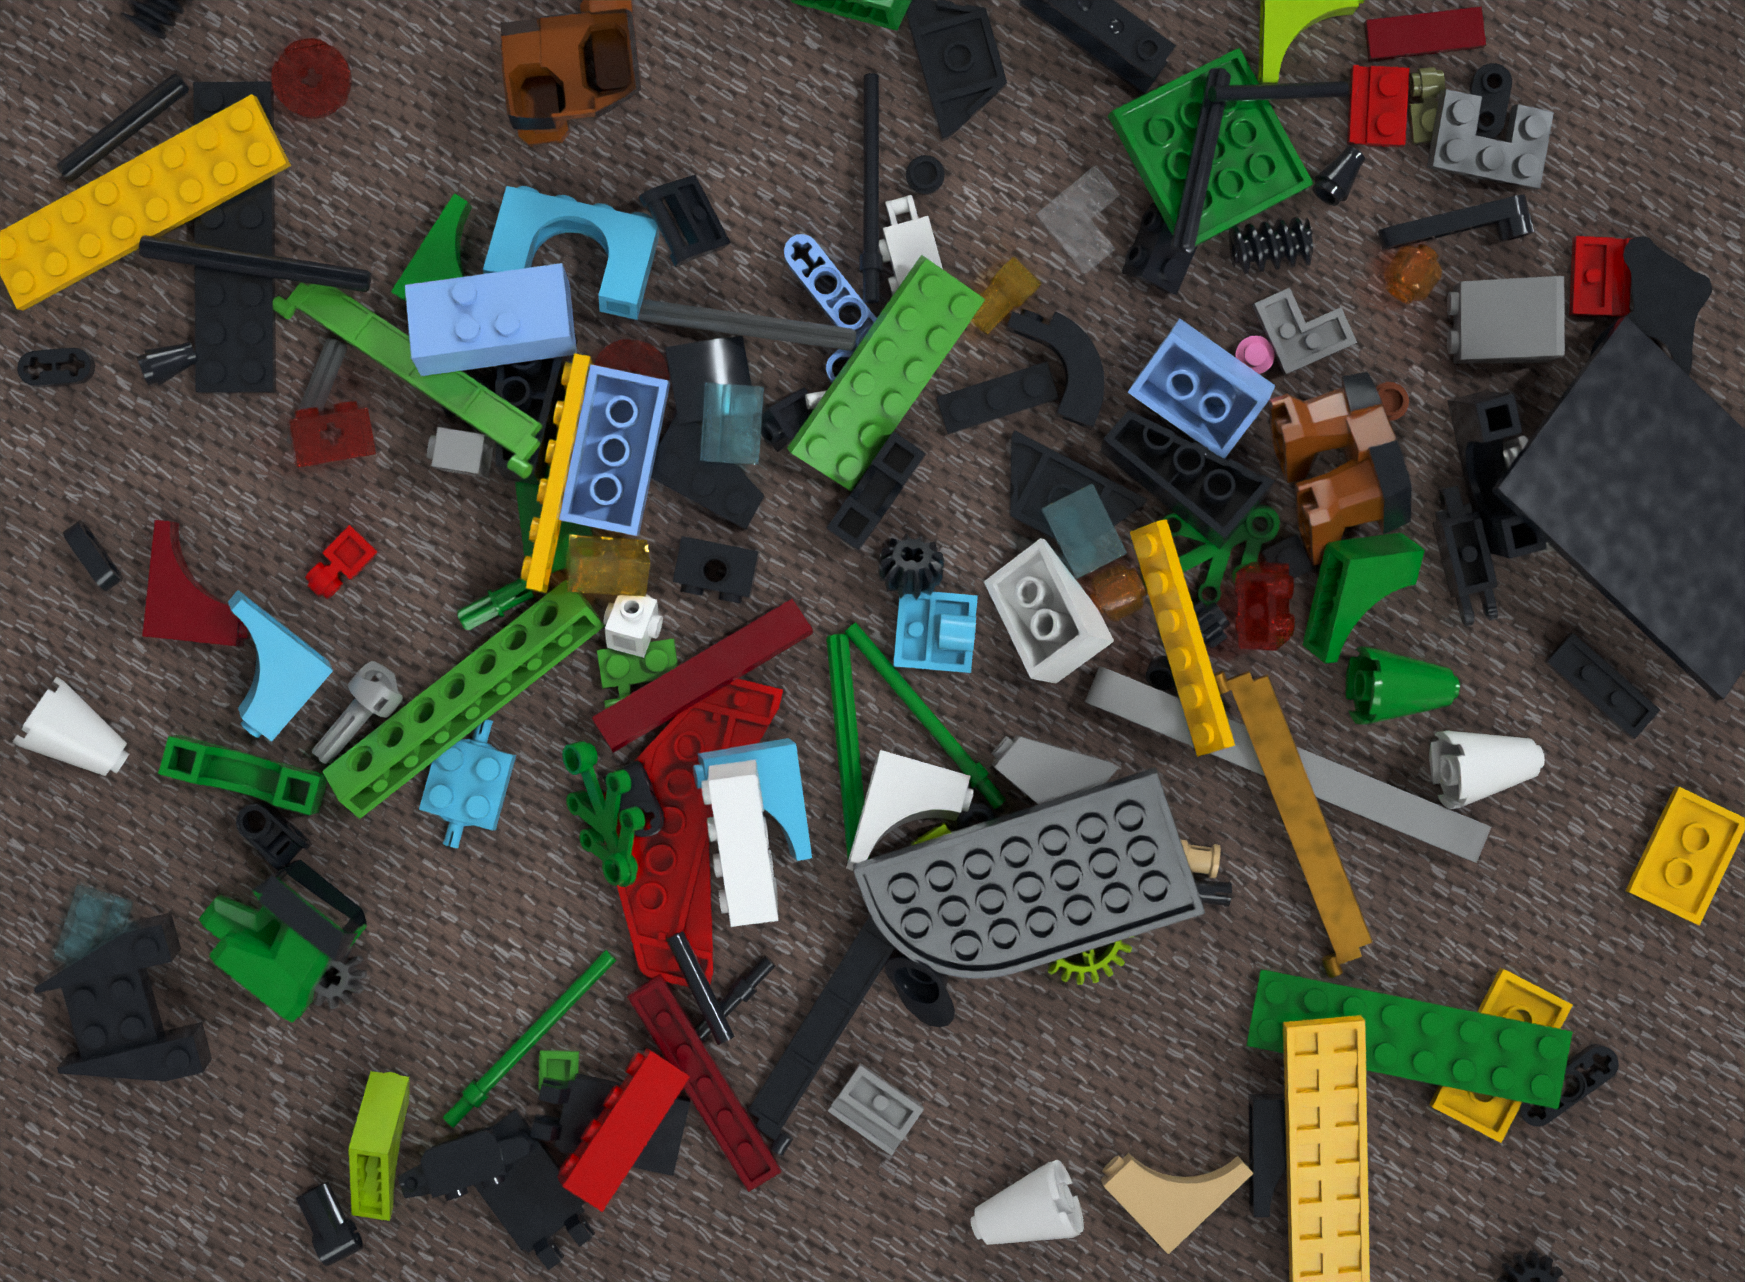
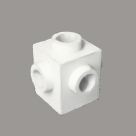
M620 590L615 603L610 602L604 615L603 623L606 625L607 648L644 658L651 638L657 639L662 628L663 616L658 614L657 599H653L646 593L639 591L631 593Z

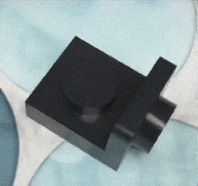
M805 387L769 407L757 419L762 437L777 452L792 442L814 410L807 408L805 394H808V391Z

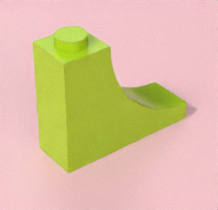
M1260 0L1259 84H1278L1280 67L1285 52L1290 43L1301 32L1327 18L1353 15L1359 4L1364 3V0Z
M370 1072L349 1145L351 1215L387 1221L391 1219L397 1159L410 1098L409 1077L401 1076L393 1072Z

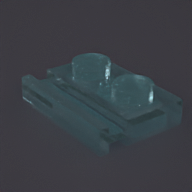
M705 383L700 461L759 465L764 387Z
M1093 483L1041 509L1075 579L1127 554Z
M78 884L53 959L65 963L69 960L71 961L95 944L120 931L121 928L127 925L134 901Z

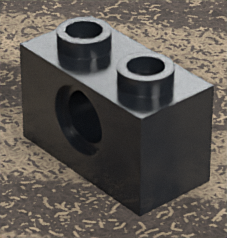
M682 536L673 582L681 584L680 592L703 596L704 589L719 592V600L741 604L742 596L751 598L760 552ZM713 560H721L726 565V576L719 582H711L705 575L707 564Z

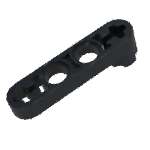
M1522 194L1397 224L1379 230L1378 234L1382 251L1431 240L1433 239L1432 236L1439 238L1468 231L1470 227L1476 229L1496 224L1500 242L1533 234L1534 229L1526 196Z

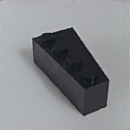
M575 335L576 347H577L578 339H577V337H576V335ZM574 355L497 366L495 394L542 424V428L534 437L539 440L540 445L527 461L533 466V470L525 479L507 468L508 462L514 454L496 443V467L504 479L539 486L541 479L545 477L548 463H545L546 451L549 440H554L556 424H553L555 408L558 400H564L566 392L564 385H561L565 362L573 363Z
M1128 410L1103 438L1100 452L1220 550L1269 494L1275 480L1263 474L1260 476L1245 469L1244 465L1232 459L1226 460L1208 451L1207 447L1174 435L1175 432Z

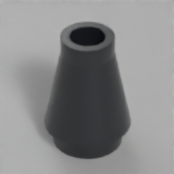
M1347 146L1334 161L1315 177V184L1312 187L1315 195L1323 202L1332 206H1337L1341 201L1347 200L1360 167L1365 161L1364 155L1356 148Z
M190 341L178 345L145 349V354L136 357L148 386L158 383L160 386L198 361Z

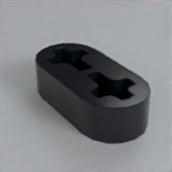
M79 348L36 350L27 352L20 358L17 371L22 381L31 386L73 385L85 383L92 378L95 372V362L90 353ZM73 356H77L78 360L85 362V368H80L78 376H75L73 371L61 370V364L72 363L74 360ZM35 359H38V362L41 364L52 365V371L40 372L39 379L35 375L30 374L28 368L35 365Z
M79 520L63 532L67 543L100 588L108 591L123 580L120 571L85 523Z

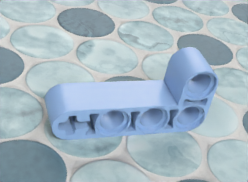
M798 234L791 237L784 247V257L789 269L835 326L852 328L856 331L854 349L851 351L838 349L827 361V377L833 383L836 378L832 372L833 366L840 360L848 361L877 318L817 242L808 235ZM797 246L802 250L810 248L808 252L809 259L815 267L820 261L824 264L815 268L808 278L804 276V274L809 273L807 264L801 258L796 261L793 260L795 257L794 248ZM824 275L833 277L837 282L836 289L830 294L819 293L815 288V283L819 277ZM846 306H855L860 310L861 318L857 323L847 325L840 320V311Z

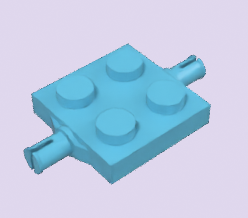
M486 719L475 728L472 739L458 741L431 764L419 810L439 815L449 822L443 845L459 848L464 826L475 825L492 831L497 828L516 755L499 751L487 743L493 720Z

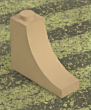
M1128 1153L1123 1159L1119 1155L1114 1157L1104 1167L1102 1172L1105 1176L1101 1181L1110 1194L1169 1254L1234 1193L1253 1172L1237 1156L1222 1168L1207 1174L1191 1177L1171 1176L1144 1166Z

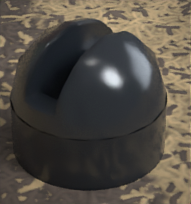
M1165 655L1157 656L1151 660L1146 671V681L1156 689L1167 690L1175 685L1169 661Z

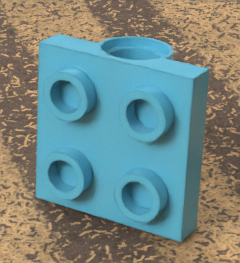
M921 592L917 601L912 594H906L901 599L899 597L893 666L971 673L978 595L932 592L931 595H927Z

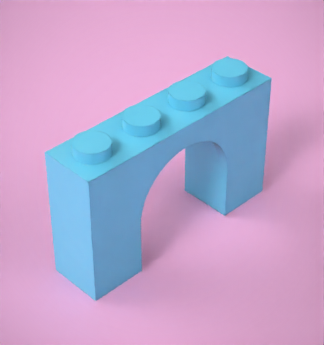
M506 186L483 267V274L530 268L536 251L546 240L563 233L583 234L597 241L608 256L598 295L599 312L638 320L659 239V227L655 220L642 212L629 214L616 211L611 206L602 203L594 205L580 203L567 195H556L554 197L541 194L527 186H519L518 188Z

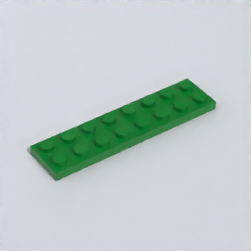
M1260 968L1246 1046L1284 1053L1283 1022L1361 1015L1365 1020L1367 1071L1554 1109L1559 1108L1573 1033L1571 1030Z

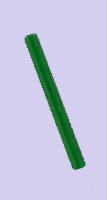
M833 634L827 636L826 643L847 858L849 860L864 805V793L849 639L846 634Z

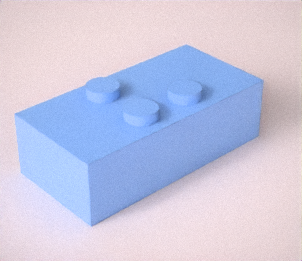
M562 263L405 285L411 359L421 376L577 354L570 283Z
M590 365L559 520L639 536L670 388L669 381Z

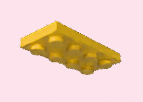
M1500 967L1477 1012L1561 1028L1573 1005ZM1439 1085L1429 1105L1502 1143L1522 1102Z

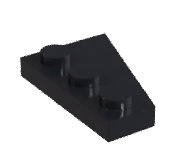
M676 413L657 448L651 478L747 530L765 497L764 494L696 422L680 425L678 414Z

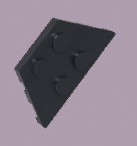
M912 0L905 14L942 141H945L1007 86V80L986 8L968 4L961 6L946 0Z
M1015 430L1011 435L1010 517L1080 552L1145 505L1147 499Z

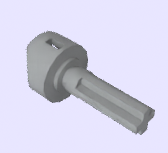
M371 661L365 664L348 683V688L356 699L351 702L312 749V753L319 757L322 763H331L372 713L387 718L402 702L403 695L398 692L395 674L385 666ZM374 675L377 677L375 681H370Z

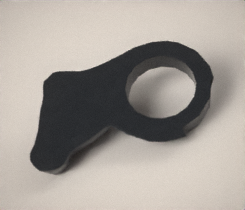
M1645 236L1632 238L1623 251V259L1631 272L1634 303L1633 312L1626 316L1646 336L1657 338L1664 343L1671 355V359L1689 376L1692 367L1695 322L1699 311L1713 290L1710 278L1695 272L1681 261L1666 254L1650 238ZM1616 322L1599 335L1592 346L1590 357Z

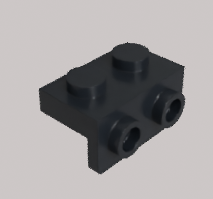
M1153 202L1142 216L1141 227L1133 245L1127 251L1122 273L1128 277L1139 278L1167 294L1177 295L1198 246L1190 254H1181L1172 249L1173 235L1156 204Z

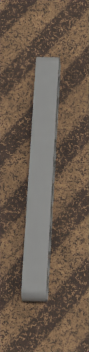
M1099 666L1086 697V703L1194 747L1180 698ZM1228 719L1235 746L1209 754L1265 776L1246 726ZM1297 747L1316 798L1477 863L1491 830L1490 826Z

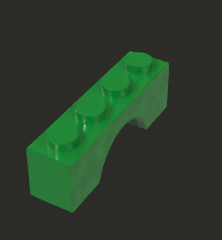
M183 735L168 736L158 772L160 775L189 783L227 789L253 796L271 805L307 815L319 813L328 782L323 773Z

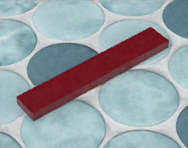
M790 599L593 716L592 721L612 753L812 635L813 629L794 600Z
M659 974L629 992L627 998L665 1059L690 1076L683 1088L747 1191L750 1192L782 1172L781 1167L662 975Z

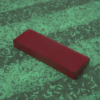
M1482 6L1369 19L1364 22L1368 61L1477 49L1486 46Z

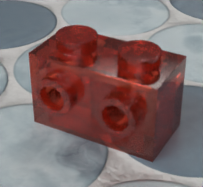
M1250 562L1237 572L1235 578V594L1238 601L1235 627L1238 634L1239 649L1277 651L1290 640L1295 630V617L1293 614H1290L1289 599L1294 594V578L1289 575V563Z

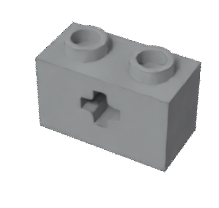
M438 427L436 436H430L427 458L432 459V467L442 471L489 478L495 441L484 434Z

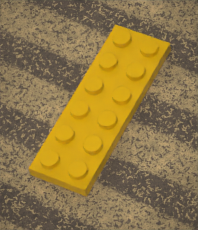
M574 353L573 363L565 362L561 385H564V389L567 390L565 401H557L553 424H556V428H559L556 440H549L545 463L551 466L549 478L541 479L537 501L543 504L540 518L533 517L529 540L535 543L532 557L525 556L521 572V579L527 581V589L545 594L548 591L562 523L559 517L590 365H594L591 357Z

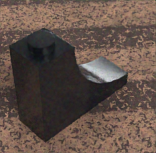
M1248 1094L1249 1168L1253 1172L1249 1177V1211L1253 1217H1270V1205L1275 1187L1287 1168L1285 1094Z

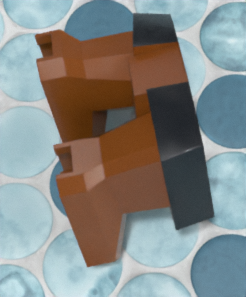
M583 0L580 4L581 12L540 16L536 19L501 23L502 73L507 115L513 129H518L519 138L528 146L534 147L536 144L554 142L561 144L570 134V119L598 118L641 91L632 0ZM590 33L596 82L598 88L603 92H598L591 88L586 49V42ZM557 83L563 88L565 109L562 112L560 111Z
M1368 372L1342 376V388L1306 401H1302L1289 394L1269 399L1271 441L1277 461L1287 483L1306 478L1319 452L1342 448L1347 460L1346 463L1326 474L1295 483L1297 525L1313 566L1322 563L1326 543L1341 540L1345 527L1377 521L1384 535L1411 522V480L1398 440Z

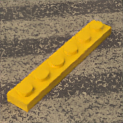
M1167 519L1156 521L1131 531L1132 542L1197 757L1235 746Z

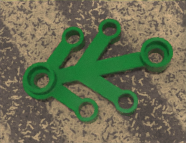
M1259 504L1219 550L1177 514L1172 513L1163 518V520L1167 519V521L1170 518H1176L1180 522V529L1175 533L1171 532L1172 536L1180 535L1205 543L1178 558L1183 572L1212 558L1205 582L1197 590L1198 601H1202L1206 606L1212 602L1217 603L1221 598L1220 585L1232 547L1246 540L1241 563L1232 570L1231 580L1239 588L1249 587L1255 581L1254 568L1262 543L1272 540L1280 528V520L1275 510L1267 505ZM1256 517H1263L1266 520L1267 526L1264 531L1260 532L1254 529L1253 520ZM1240 569H1246L1250 573V580L1245 584L1240 583L1236 578V574ZM1141 574L1142 584L1146 588L1143 575ZM1207 586L1212 587L1216 592V597L1211 602L1204 600L1202 597V591Z
M584 741L568 744L562 752L563 763L569 773L573 775L581 774L587 792L579 790L569 793L566 798L567 807L571 814L578 815L592 826L580 832L581 846L585 851L592 852L603 861V874L611 885H619L620 887L630 886L635 882L638 871L636 859L632 855L634 833L645 825V818L640 808L634 806L622 810L619 815L621 831L618 838L616 827L621 794L630 791V776L623 769L608 773L606 776L607 793L605 800L593 768L598 761L595 747L591 743Z

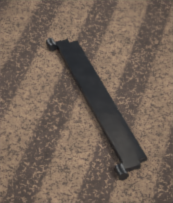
M871 915L866 920L748 1109L750 1113L760 1119L755 1127L774 1139L770 1148L778 1155L783 1156L793 1141V1137L781 1129L896 948L882 934Z

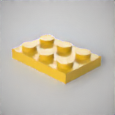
M1675 786L1625 891L1700 926L1745 831V818L1688 790Z

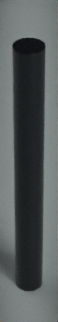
M1346 81L1211 86L1208 90V98L1211 102L1346 97L1349 92V85Z

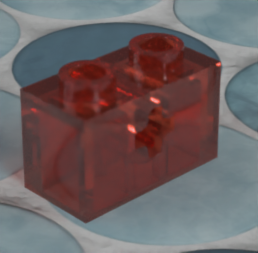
M357 400L333 404L335 411L319 413L318 407L295 410V418L287 419L295 466L304 467L375 455L376 451L368 408L365 406L358 407ZM331 422L332 426L341 430V434L334 436L335 442L330 443L327 438L320 436V432L327 430L326 423Z

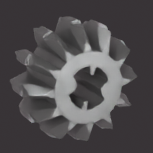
M352 947L349 948L342 961L332 960L326 971L333 967L339 970L336 976H341V980L331 984L326 979L330 975H325L324 973L315 987V991L318 993L314 999L315 1005L320 1006L326 997L330 1009L338 1007L339 998L344 1004L349 1005L353 1002L351 992L360 994L364 990V987L354 979L365 978L367 971L355 970L354 966L361 963L363 958L359 955L350 960L348 956L351 953Z

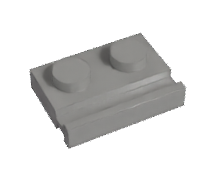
M861 1063L828 1108L829 1113L891 1156L924 1110L922 1105Z

